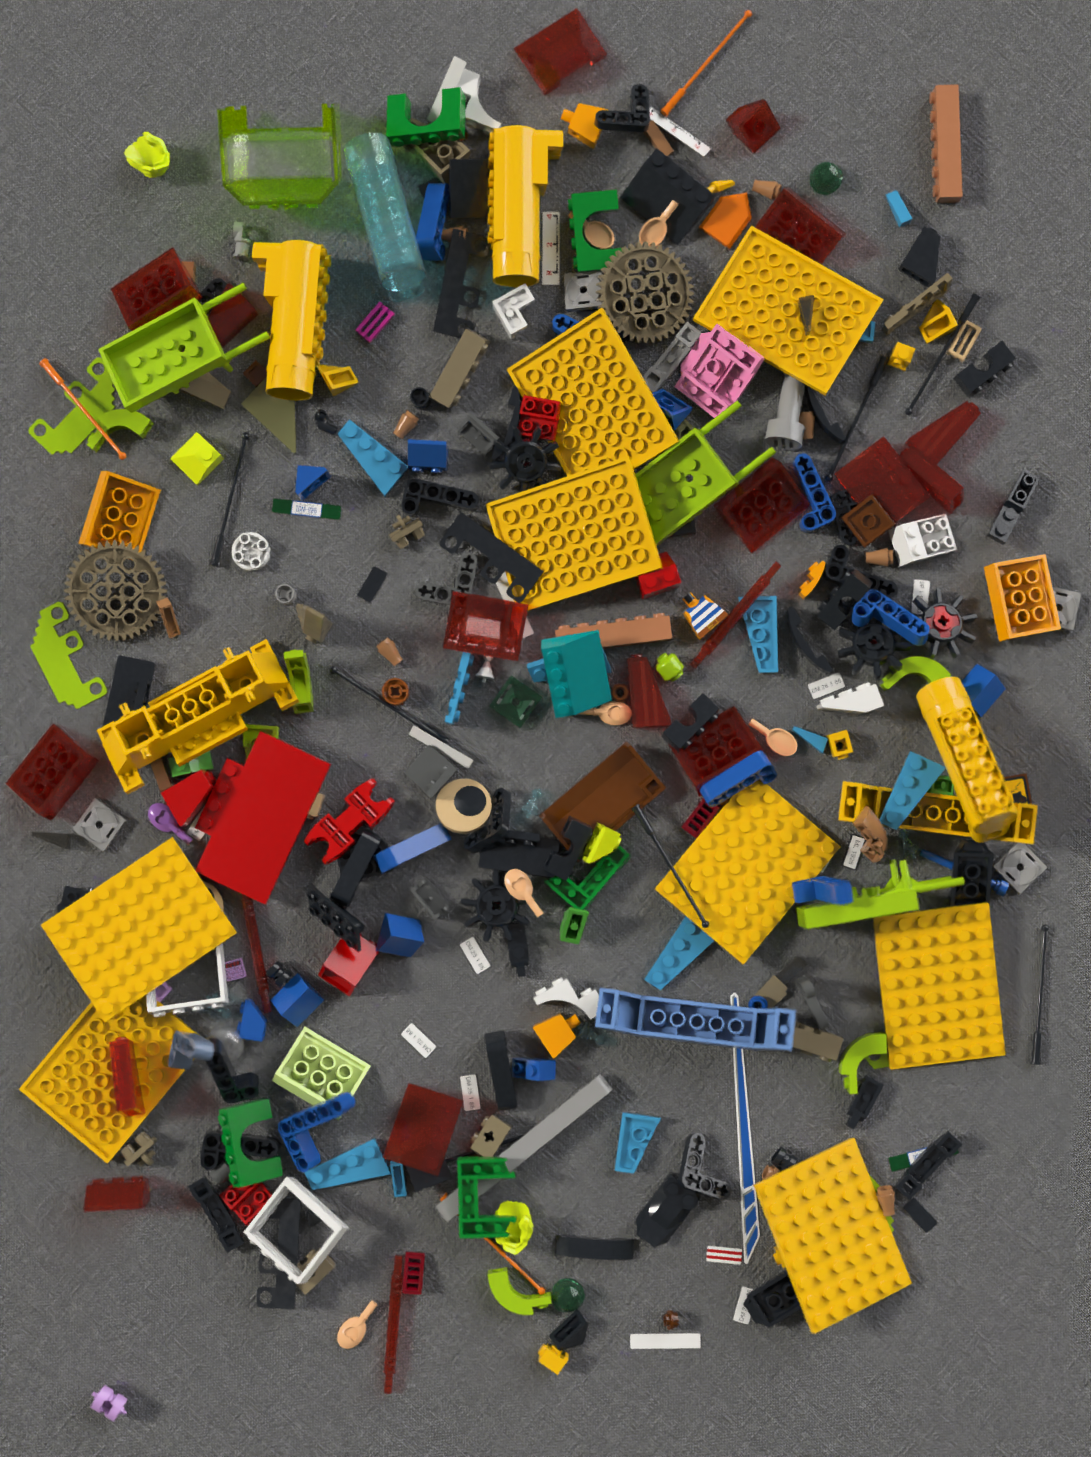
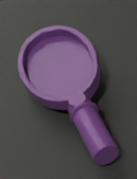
M155 803L150 806L148 817L157 829L163 832L173 831L187 845L193 841L178 826V822L168 805Z

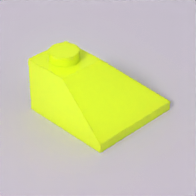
M198 432L170 458L197 486L224 460L222 455Z
M597 822L593 830V836L587 843L581 858L590 864L613 852L614 848L617 849L621 842V838H619L621 834Z

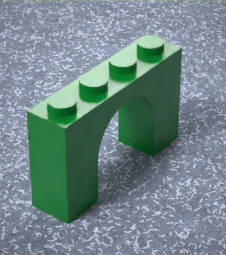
M461 87L442 89L441 113L434 122L426 126H416L411 123V102L406 93L387 95L386 138L391 146L402 147L408 144L420 145L427 142L438 143L445 140L456 141L465 138L466 97Z
M617 189L571 194V199H568V211H572L573 218L569 219L570 230H574V238H571L572 250H576V257H573V267L577 269V272L607 268L605 262H611L609 257L611 255L616 256L615 252L617 250L622 252L621 248L595 249L587 244L582 233L583 224L591 215L619 210Z
M261 1098L219 1109L218 1121L222 1126V1142L227 1152L225 1159L230 1168L229 1180L233 1187L241 1188L283 1176L280 1156L265 1157L251 1161L243 1154L240 1145L242 1133L247 1126L272 1118L269 1099Z

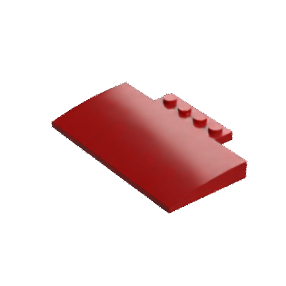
M260 731L245 764L242 765L227 758L195 826L196 829L211 836L195 871L258 902L267 904L332 764L266 732Z

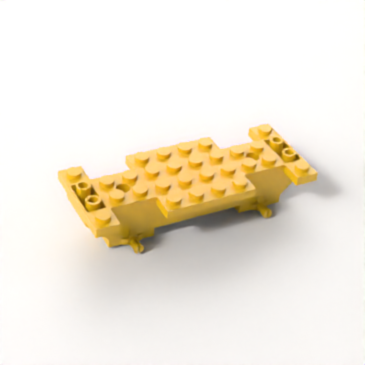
M267 639L250 647L252 653L248 650L234 656L231 648L227 647L223 650L227 660L222 665L215 666L148 702L150 706L148 709L143 706L136 711H130L127 703H123V706L121 704L119 708L123 716L119 720L112 721L97 729L102 745L127 795L145 786L138 769L170 752L180 767L247 731L248 728L241 714L266 700L275 697L282 711L299 703Z

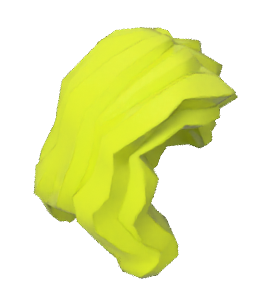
M143 132V136L137 138L136 142H133L132 145L125 149L124 154L127 157V161L132 167L149 178L162 176L168 169L170 153L167 151L162 139L149 132Z
M506 1200L500 1203L495 1215L516 1216V1222H510L506 1230L510 1234L509 1237H496L495 1239L498 1244L503 1246L505 1251L516 1255L527 1246L533 1233V1223L529 1208L525 1203Z

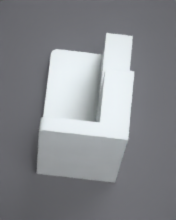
M526 283L492 301L493 309L510 339L514 338V334L528 327L519 311L535 302Z

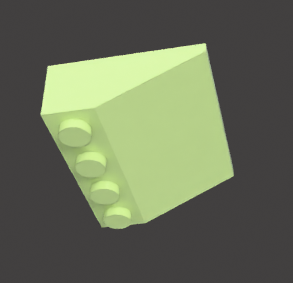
M304 1027L276 1071L272 1081L306 1102L315 1105L344 1092L354 1095L370 1065Z

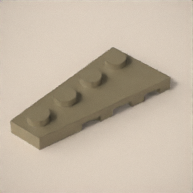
M945 274L913 301L904 305L898 313L887 317L884 320L885 323L882 329L885 334H890L948 293L953 279L950 274Z

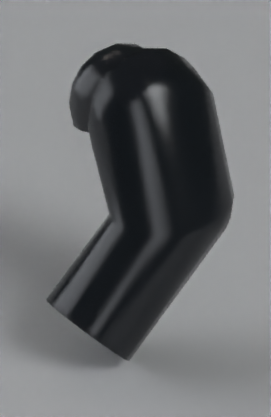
M317 410L315 414L317 428L334 436L337 426L328 423L325 410Z

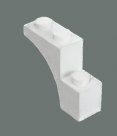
M464 68L456 88L461 87L466 101H469L465 109V125L471 129H481L483 133L490 136V132H493L494 128H501V123L492 119L480 104L478 99V89L481 82L480 74Z
M562 977L552 982L553 986L548 989L543 987L535 992L536 996L533 997L537 1005L546 1001L562 1000L573 1003L581 1008L590 1019L596 1017L599 994L596 989L591 990L589 987L580 993L581 996L578 998L567 978L564 980Z

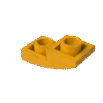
M816 561L808 568L810 573L807 577L811 582L807 580L799 587L802 591L798 595L802 599L818 583L826 564L824 561L821 563Z

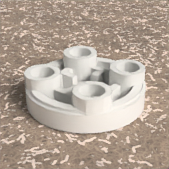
M254 532L242 533L234 541L232 558L242 569L256 571L264 567L269 561L271 554L270 546L267 540L260 534Z

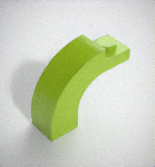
M127 409L111 410L95 420L108 436L117 430L126 429L143 439L154 425L145 415L137 411L131 413ZM92 423V426L97 431L89 436L87 446L97 453L106 439Z
M303 650L284 652L290 684L299 700V703L292 706L294 713L314 712L311 677L306 653Z
M921 656L908 657L900 660L903 664L900 671L892 666L889 667L894 673L889 672L885 675L880 686L886 691L907 674L919 675L928 684L938 679L950 677L951 674L933 659Z
M884 1032L864 1034L853 1040L844 1050L839 1063V1073L847 1075V1077H844L843 1082L844 1089H847L849 1094H858L857 1068L860 1062L872 1054H887V1040Z
M507 1267L488 1270L491 1291L496 1300L507 1310L520 1315H534L533 1307L537 1306L538 1309L548 1307V1304H552L550 1292H545L543 1295L539 1293L524 1295L517 1292L510 1283Z

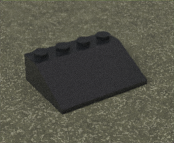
M656 148L621 194L620 199L647 221L654 217H660L672 200L677 202L678 206L666 221L667 233L665 236L678 246L714 203L715 195Z

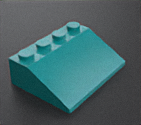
M599 630L541 640V650L555 718L573 716L612 701Z

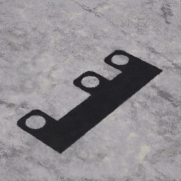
M453 228L433 332L461 338L462 335L458 332V326L461 323H466L470 330H473L474 324L470 320L457 317L459 305L476 308L480 297L478 289L463 285L469 253L485 257L488 254L490 244H488V237L466 232V237L464 238L463 233L465 231ZM478 239L486 243V248L482 252L477 251L474 247V243ZM467 291L475 293L476 299L473 303L465 301L464 295Z
M461 511L439 543L443 549L453 554L465 540L490 558L481 570V576L492 584L499 580L505 570L512 574L515 579L508 587L506 593L518 603L525 599L543 573L541 569ZM448 536L456 538L457 544L454 548H448L445 545V540ZM495 566L498 569V575L495 578H489L486 575L488 567ZM515 585H521L524 588L522 596L515 597L512 594V588Z
M283 1198L277 1206V1211L268 1218L280 1219L278 1250L297 1267L301 1200ZM261 1253L259 1255L258 1270L260 1273L276 1274V1286L259 1287L257 1289L256 1305L259 1308L294 1310L296 1283L293 1280L290 1281L289 1275L285 1271L279 1270L275 1265L268 1270L263 1268L262 1260L265 1256ZM264 1291L270 1292L272 1296L268 1304H263L260 1301V1295Z

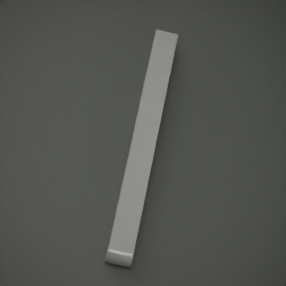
M601 1074L598 1075L497 1157L507 1158L508 1161L505 1164L509 1172H511L613 1090ZM502 1178L478 1179V1197ZM458 1188L435 1206L446 1222L459 1213Z

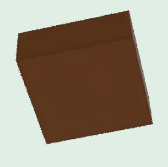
M255 360L243 372V375L257 387L267 377V371Z

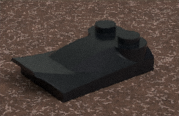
M961 840L954 851L951 879L963 877L964 885L950 888L948 894L949 907L983 902L990 904L994 854L988 849L985 842Z
M669 1172L636 1217L637 1235L654 1248L667 1243L690 1211L696 1207L701 1195L683 1189L678 1183V1178Z
M786 1268L783 1272L748 1293L743 1303L753 1321L767 1326L768 1329L801 1309Z

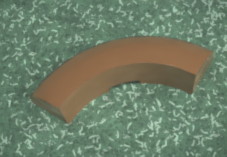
M865 806L853 822V825L859 830L863 838L867 840L860 851L872 863H876L883 858L886 852L887 834L876 814L869 807Z

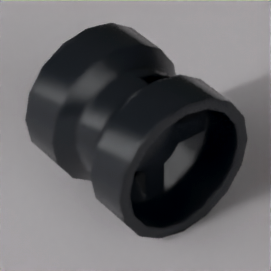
M417 387L411 391L410 400L415 408L424 410L431 404V398L426 389Z
M278 960L265 975L274 979L275 984L280 988L293 973L290 970L284 969L283 964Z
M779 1147L770 1162L775 1166L779 1165L783 1171L795 1165L797 1157L793 1154L789 1155L786 1149Z

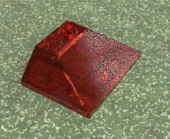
M577 8L514 48L544 96L558 88L560 80L589 62L591 65H594L608 56Z
M453 591L443 648L518 661L528 604Z

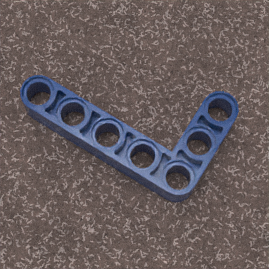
M344 1092L296 1112L279 1122V1133L295 1166L300 1172H307L321 1161L320 1154L308 1129L336 1118L355 1106V1099L351 1093Z

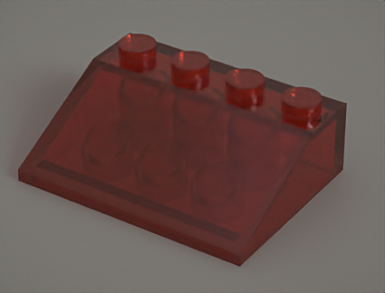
M789 187L783 188L755 226L760 231L821 265L846 236L843 230Z
M173 247L111 288L124 320L131 331L193 298L197 300L202 298L197 285Z
M884 436L834 474L857 505L873 494L894 523H897L930 498Z
M770 458L714 505L722 519L750 553L755 552L810 506L786 468L780 461L774 458Z
M735 706L720 713L719 717L712 724L708 723L704 727L706 730L699 737L695 736L691 740L692 744L685 751L682 749L678 753L669 745L699 797L701 796L699 789L703 784L751 754L763 751Z
M53 723L5 784L37 814L52 821L100 760Z
M408 1083L383 1158L438 1177L464 1101Z

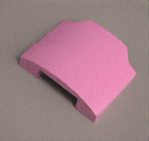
M716 324L711 332L701 333L691 351L680 364L681 377L674 387L715 418L741 397L760 368L764 357L730 334L719 324Z

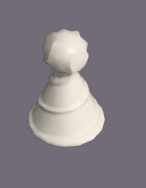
M486 652L483 655L485 662L475 675L476 677L483 678V683H486V679H494L490 665L494 656L491 652Z

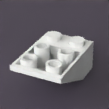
M946 514L901 524L888 530L899 567L957 550Z
M870 682L856 687L857 691L855 692L849 689L839 693V697L834 699V696L820 700L821 704L816 707L817 710L863 714L882 707L884 704L877 685H870Z

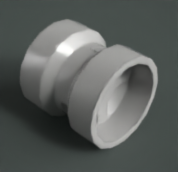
M282 584L277 587L275 596L279 602L284 605H290L296 600V592L290 585Z

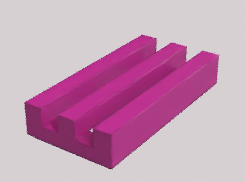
M379 302L355 331L371 343L395 314L384 306L383 303ZM380 309H382V311H381V312L377 315V317L371 322V324L365 329V331L362 332V330L364 329V327L370 322V320L376 315V313H377ZM387 313V314H388L387 317L381 322V324L375 329V331L368 337L367 334H368V333L372 330V328L378 323V321L384 316V314Z

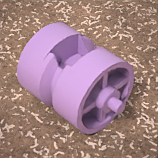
M104 1385L100 1392L92 1393L95 1400L90 1408L98 1413L104 1412L105 1417L114 1422L119 1414L125 1415L127 1413L124 1410V1405L128 1399L119 1393L115 1395L114 1390Z

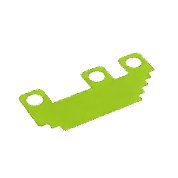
M100 357L95 358L87 367V372L98 381L91 391H88L79 381H74L68 387L69 390L75 386L82 389V395L77 399L94 420L115 408L112 404V401L115 399L112 396V393L115 391L112 387L114 383L103 359ZM101 363L104 365L105 370L101 375L94 374L92 370L94 364ZM66 391L64 392L65 396L76 407L56 428L50 427L43 419H37L28 429L29 434L51 455L56 451L63 453L65 450L72 453L95 429L89 418ZM42 424L46 427V433L43 436H37L34 433L36 425Z
M56 602L39 612L41 618L38 619L39 627L35 629L37 635L33 637L35 643L30 647L58 702L66 701L67 705L74 704L75 708L79 709L104 696L107 693V688L102 679L96 677L82 684L68 656L83 647V642L78 632L71 631L58 637L53 627L68 619L69 615L64 604ZM60 607L63 610L62 618L54 619L51 615L52 609ZM69 636H75L78 639V645L75 648H69L66 645V639ZM94 682L102 686V691L97 695L90 692V685Z

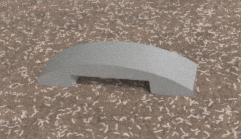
M688 321L662 356L643 376L651 392L657 391L667 381L701 335V332Z

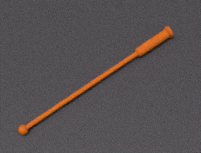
M750 10L745 11L744 17L686 85L675 93L664 108H661L660 112L665 117L669 115V112L685 95V91L744 21L752 16Z
M42 359L39 365L47 371L58 386H62L119 454V458L121 460L126 459V453L121 452L67 388L64 380L51 366L48 359Z
M445 1193L440 1198V1201H443L448 1196V1194ZM484 1238L538 1290L540 1295L545 1294V1288L540 1287L490 1238Z

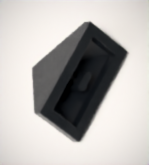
M576 1309L549 1337L560 1351L584 1344L588 1322L580 1311Z

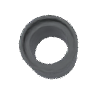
M223 1159L209 1173L212 1179L221 1186L229 1179L230 1168L226 1160Z

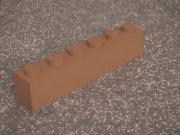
M936 85L933 91L930 92L929 97L930 104H933V111L930 112V122H933L931 141H934L931 157L932 160H935V166L932 168V178H935L933 197H936V203H959L962 198L959 85Z
M665 613L653 614V618H646L645 615L636 616L634 620L627 621V618L615 619V623H608V620L597 621V625L589 626V623H580L575 628H570V625L559 626V630H555V637L599 630L603 649L672 640L670 616H665Z

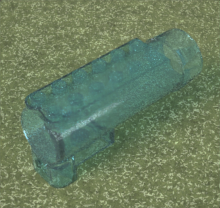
M381 133L359 135L346 143L344 155L380 285L387 290L388 297L395 302L420 296L425 290L423 279L426 276V271L389 139Z

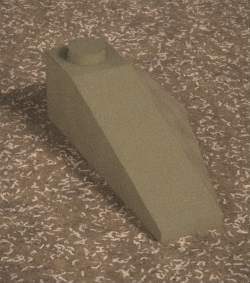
M411 118L413 125L426 126V124ZM459 139L456 141L445 140L438 143L427 142L420 145L409 144L442 183H448V185L449 159L469 158L471 151Z
M209 372L189 382L190 387L179 389L180 392L221 409L225 408L231 391Z
M297 603L296 610L302 631L307 635L305 639L314 644L317 641L322 643L333 623L325 615L306 605Z

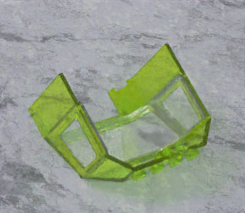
M322 103L323 127L248 129L247 105H240L238 110H234V106H225L217 109L222 184L243 206H249V209H260V205H268L269 209L278 210L279 205H283L285 210H289L290 208H299L298 204H306L307 208H315L342 181L340 104H331V107H328L327 103Z

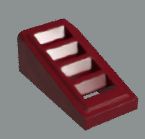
M704 798L701 799L681 827L695 838L701 834L720 809V807L715 806L709 807L712 809L711 813L702 807L703 804L708 806ZM700 810L708 817L705 819L697 812ZM694 816L701 820L703 824L700 825L693 820ZM692 823L693 825H695L697 828H699L698 831L696 832L694 829L688 826V824Z
M406 1251L403 1294H422L424 1252ZM409 1258L421 1259L420 1263L409 1262ZM409 1267H419L420 1271L408 1269ZM408 1275L419 1276V1279L408 1278ZM407 1283L418 1284V1287L407 1286Z

